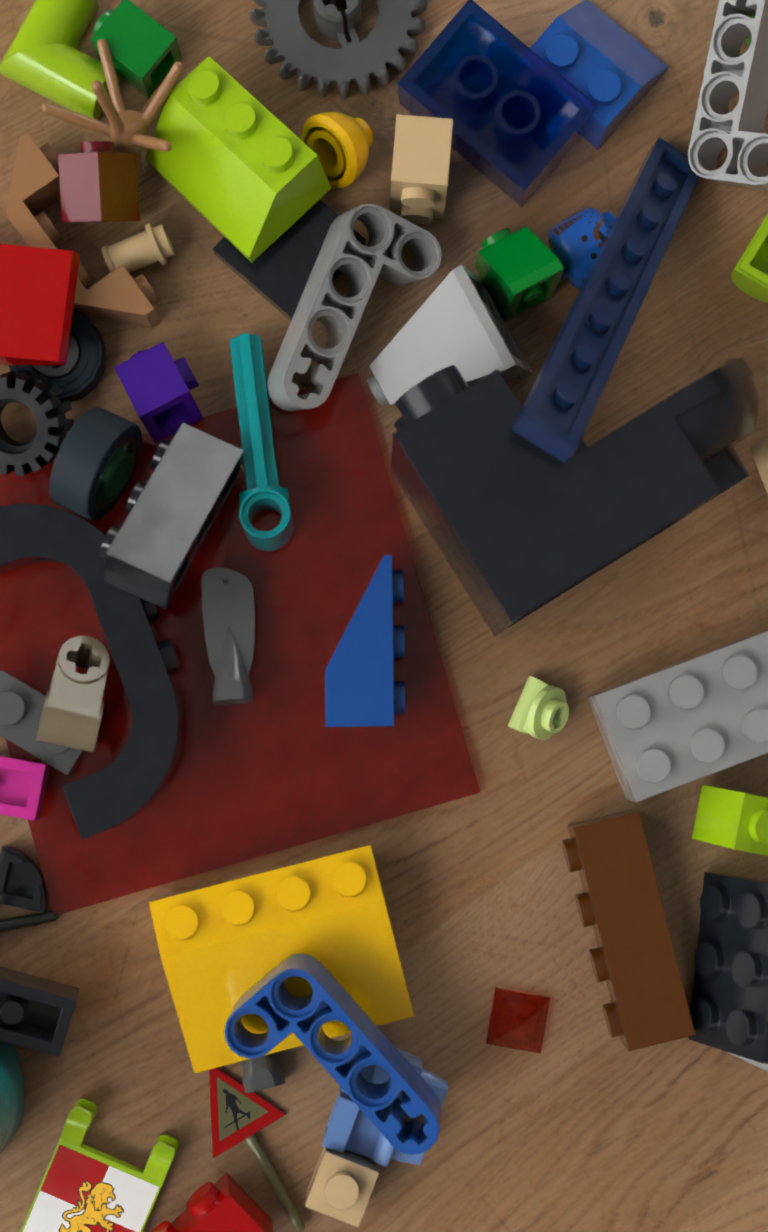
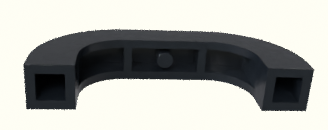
M39 504L0 506V575L39 562L64 564L79 575L90 594L131 708V731L120 755L101 771L62 785L82 840L119 826L135 817L153 802L168 783L178 762L184 737L183 703L173 674L181 670V664L171 639L168 638L163 641L160 639L154 620L162 617L160 607L104 581L105 558L99 555L106 536L104 533L86 520L59 508Z

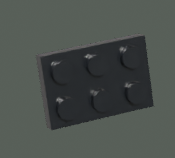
M704 872L703 892L700 898L701 913L698 945L695 953L693 997L690 1008L695 1035L689 1036V1040L760 1063H768V882L723 873Z

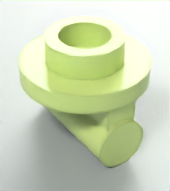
M529 676L508 727L526 735L530 734L539 740L549 739L555 733L560 732L568 720L569 706L565 692L559 687L549 685L542 680Z

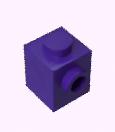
M164 342L150 349L141 350L132 355L129 360L114 367L139 418L155 444L175 434L182 422L191 426L204 419L190 393V390L198 387L199 384L184 356L173 361Z

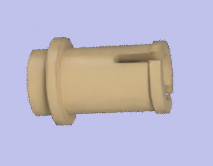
M151 223L145 224V231L110 246L101 247L110 273L122 264L128 273L158 261L162 266L167 264V258L175 255V250L164 225L160 224L153 227Z

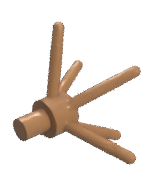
M99 39L97 47L110 97L100 81H94L91 86L109 123L50 103H43L41 110L50 116L110 136V142H114V150L119 153H137L139 173L142 169L141 152L147 148L169 152L172 149L170 141L149 136L148 128L183 72L184 65L179 61L173 64L169 73L140 112L126 110L108 43L105 39Z

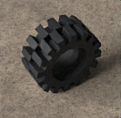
M20 370L16 373L10 371L0 375V474L8 475L15 471V476H25L31 471L34 473L54 461L62 442L67 436L66 433L74 425V419H66L65 416L66 412L72 410L69 400L61 403L57 397L64 391L58 384L49 388L46 385L49 377L41 373L32 377V370ZM17 402L24 404L34 414L37 421V432L31 442H16L4 431L1 423V414L8 403Z

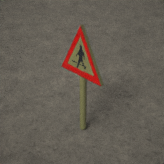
M219 1068L209 1070L213 1158L241 1141L246 1140L294 1230L302 1232L305 1224L255 1135L256 1132L286 1114L256 1093H245L244 1087L240 1082Z

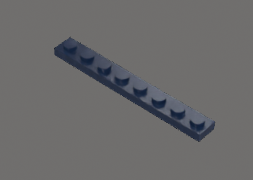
M660 137L648 151L512 428L514 432L564 463L576 450L700 177L691 170L688 156Z

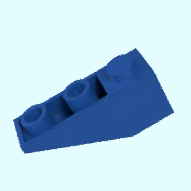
M384 555L325 669L326 727H394V715H405V681H394L393 659H404V625H393V603H404L403 569H392V555Z

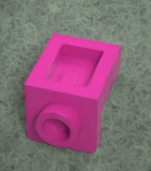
M0 754V814L33 821L40 820L50 765Z

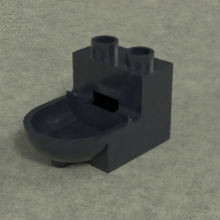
M744 358L731 361L677 391L587 447L581 437L574 455L564 463L512 430L522 407L498 369L468 386L455 365L448 366L416 384L396 401L395 405L402 414V417L394 424L397 431L393 433L391 473L489 629L496 636L751 475L733 447L755 431L759 407L758 391L753 381L755 375Z

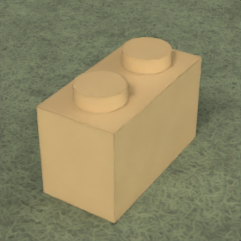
M396 114L390 211L415 225L430 224L433 222V219L444 218L453 119Z

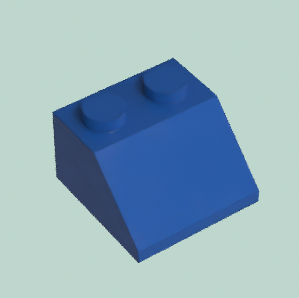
M584 0L557 16L522 56L517 82L598 150L666 73L668 66L589 0Z

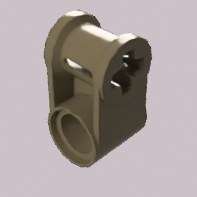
M76 636L70 638L62 645L58 653L50 690L46 692L36 741L93 753L103 713L104 702H102L109 668V653L99 640L90 636ZM76 667L85 669V674L75 672Z

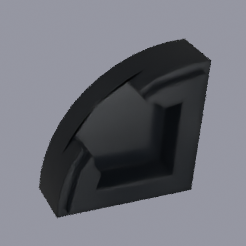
M8 845L2 846L0 853V894L5 899L3 904L45 913L48 910L49 894L41 869L31 857L21 850Z

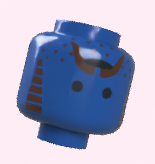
M587 207L554 225L549 230L548 242L551 251L559 258L564 267L559 283L567 279L572 286L579 290L581 289L615 220L610 211L602 214L595 208Z

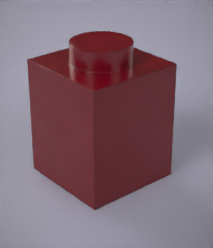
M89 141L80 142L81 153L58 154L62 222L140 221L137 153L114 152V142Z

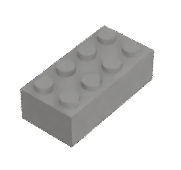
M768 630L587 697L626 800L638 802L768 753Z

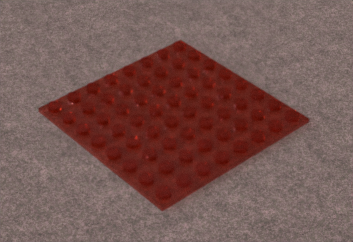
M359 373L336 379L330 395L317 408L286 411L273 404L269 398L280 487H285L289 490L291 514L294 523L293 535L285 546L275 551L257 549L248 541L239 518V494L246 491L242 457L236 484L167 609L160 607L162 617L154 620L161 641L168 638L171 639L181 664V670L173 673L181 694L184 710V737L180 756L174 772L160 794L138 815L119 826L81 840L62 785L92 775L109 766L124 749L130 735L132 723L129 700L87 587L73 569L56 562L33 563L0 575V670H6L46 694L47 690H50L58 653L62 645L70 638L90 636L99 640L109 653V668L102 698L104 707L93 753L87 751L84 753L72 775L67 776L50 766L40 820H28L54 916L480 793ZM306 388L299 390L297 395L305 394ZM237 408L203 417L204 419L191 425L242 449ZM149 433L142 434L141 452L132 478L119 501L107 515L98 521L88 520L78 514L75 515L86 520L105 535L113 524L122 527L129 515L125 509L133 488L138 481L147 483L154 472L151 469V462L160 442L155 444ZM175 434L171 435L170 437H168V438H166V439L172 441V439L174 438ZM54 461L34 473L31 471L25 476H15V471L8 475L0 474V506L39 504L73 513L55 504L49 494L50 476ZM274 510L261 511L255 516L252 526L259 531L273 530L281 522L282 515ZM384 555H392V569H403L404 603H393V625H404V659H393L394 681H405V715H394V727H326L325 669ZM223 567L237 571L246 576L253 586L255 597V649L249 675L254 689V702L235 705H216L212 703V689L215 676L209 663L205 643L201 577L206 570L211 568ZM76 667L75 672L85 674V669ZM6 739L10 757L47 764Z

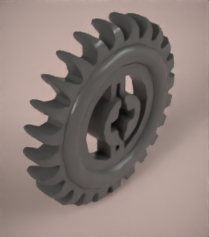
M253 0L262 9L254 8L250 11L252 23L265 27L255 31V42L261 46H271L264 53L265 61L269 64L284 61L279 68V77L286 80L298 74V90L305 91L315 82L318 83L319 97L324 98L328 95L332 86H337L340 97L347 99L351 85H356L362 94L367 95L370 93V79L374 78L381 85H388L390 82L387 71L388 67L399 72L406 69V60L400 53L409 55L415 54L418 51L419 45L417 40L409 36H417L425 31V21L422 18L416 19L414 17L419 16L426 10L427 1L375 0L378 11L375 27L360 42L357 32L360 30L363 20L362 0H335L336 3L340 4L342 10H345L346 33L350 40L347 43L341 11L337 12L334 4H331V0H313L316 27L327 39L337 41L340 46L338 49L320 45L307 35L299 18L302 0Z

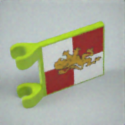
M80 1098L70 1110L58 1144L21 1232H143L180 1145L179 1140L167 1134H161L152 1149L145 1169H140L83 1144L97 1113L98 1106L93 1102Z

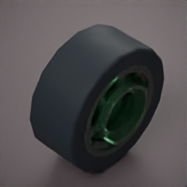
M93 407L83 413L68 432L55 458L49 483V494L53 502L88 520L98 521L107 515L121 498L137 466L142 445V433L139 425L104 408Z

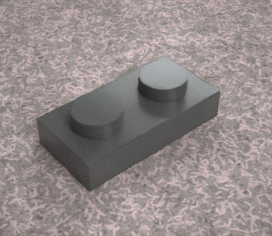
M0 670V735L65 775H72L86 751L36 741L46 694L6 670Z

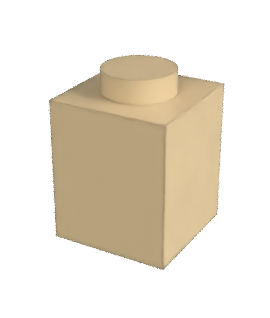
M323 1147L307 1188L305 1207L359 1228L380 1173L379 1164L369 1157L348 1150H344V1153Z

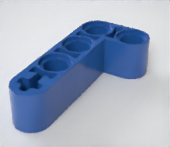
M293 954L279 963L240 997L229 1015L224 1029L225 1040L228 1046L238 1056L248 1059L260 1058L293 1032L392 1146L400 1152L410 1155L421 1154L433 1146L438 1137L441 1114L440 1101L437 1095L320 961L307 954ZM290 976L303 977L310 983L313 993L307 997L293 996L285 988L284 979ZM245 1014L259 1015L266 1021L269 1030L261 1034L251 1033L243 1026L241 1017ZM328 1021H340L348 1026L352 1035L345 1040H333L324 1033L322 1025ZM368 1065H377L383 1067L390 1075V1078L384 1083L374 1084L364 1079L360 1071ZM400 1090H402L401 1100L397 1097ZM404 1111L414 1119L406 1123L403 1120ZM420 1114L424 1116V1123L422 1124L415 1119Z

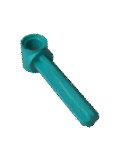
M243 333L231 338L229 343L241 448L244 450L243 465L246 491L239 494V518L248 541L254 547L263 551H275L289 542L293 535L294 523L291 514L289 490L285 487H280L262 339L259 335ZM264 510H274L282 515V519L275 529L259 531L252 526L255 516Z

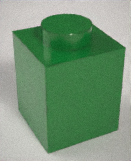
M122 0L115 10L112 8L106 10L94 26L91 41L98 59L101 61L97 42L99 39H105L109 46L114 67L119 71L121 78L148 99L169 73L173 64L182 60L177 37L130 0Z

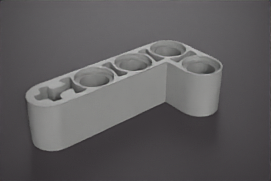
M719 0L688 149V162L691 170L702 178L732 187L768 191V176L766 173L768 134L763 133L768 110V0ZM752 35L749 49L740 56L742 42L747 36ZM739 91L738 104L733 111L729 112V101L734 93ZM727 146L728 155L726 161L718 168V155Z
M372 203L360 205L334 219L268 376L267 391L273 404L282 410L297 411L317 408L326 401L336 381L377 278L394 285H405L426 279L437 271L442 254L437 239L431 233ZM356 220L362 222L368 230L369 240L366 246L358 242L354 235L353 227ZM404 245L408 246L414 253L415 266L413 270L407 268L402 261L401 252ZM335 270L342 272L348 280L349 288L345 297L338 294L333 287L332 279ZM315 320L324 324L328 332V340L324 348L319 347L312 338L311 329ZM311 361L318 363L317 365L309 366ZM301 375L299 384L306 388L305 394L297 395L299 386L292 382L293 376Z

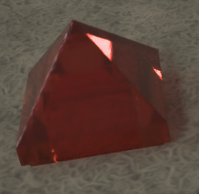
M495 987L486 1044L541 1053L550 997Z

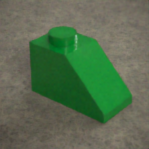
M527 226L514 233L509 228L502 229L481 243L483 249L477 253L475 268L505 322L553 298L564 267L559 258Z

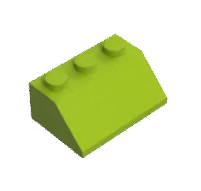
M210 56L176 85L165 101L153 137L170 141L172 149L169 152L148 148L145 157L147 163L251 263L331 189L318 155Z

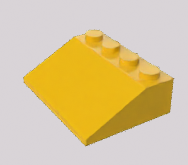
M371 845L149 902L161 961L194 1073L249 1060L248 1058L238 1056L228 1046L224 1033L227 1019L243 994L279 963L293 954H307L320 961L376 1026L415 1017ZM290 976L284 979L285 988L293 996L307 997L313 993L310 983L303 977ZM245 1014L241 1017L243 1026L251 1033L261 1034L269 1030L266 1021L259 1015ZM328 1021L322 1025L324 1033L329 1038L351 1033L348 1026L340 1021ZM292 1032L265 1055L303 1046L304 1044Z

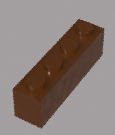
M630 809L567 825L570 838L562 840L563 851L570 873L579 871L584 893L576 894L575 898L583 927H593L597 948L589 949V955L596 981L598 983L606 981L611 1003L603 1004L602 1006L610 1037L620 1036L623 1045L628 1051L695 1035L640 812Z

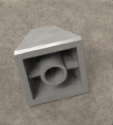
M462 264L447 275L369 366L374 375L367 378V383L382 407L388 404L396 406V401L409 389L430 375L452 365L457 367L468 386H471L497 369L506 383L524 379L532 374L528 363L482 279Z

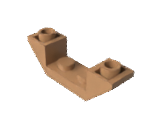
M26 132L18 138L5 215L27 246L57 249L54 244L59 242L62 237L43 210L60 199L58 155L49 143L39 148L30 134ZM79 262L73 310L85 314L88 318L153 328L161 323L153 308L161 300L143 274L133 279L122 264L94 285L85 289L93 283V280Z

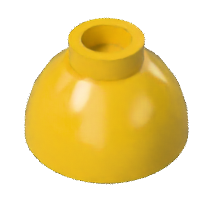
M322 112L309 117L304 122L301 130V140L318 155L330 186L345 188L352 184L365 169L369 157V148L373 144V133L367 122L361 118H352L340 112Z

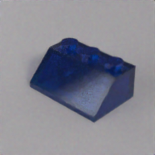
M468 0L397 83L399 104L413 116L453 119L451 148L521 207L524 206L558 166L598 106L473 0Z

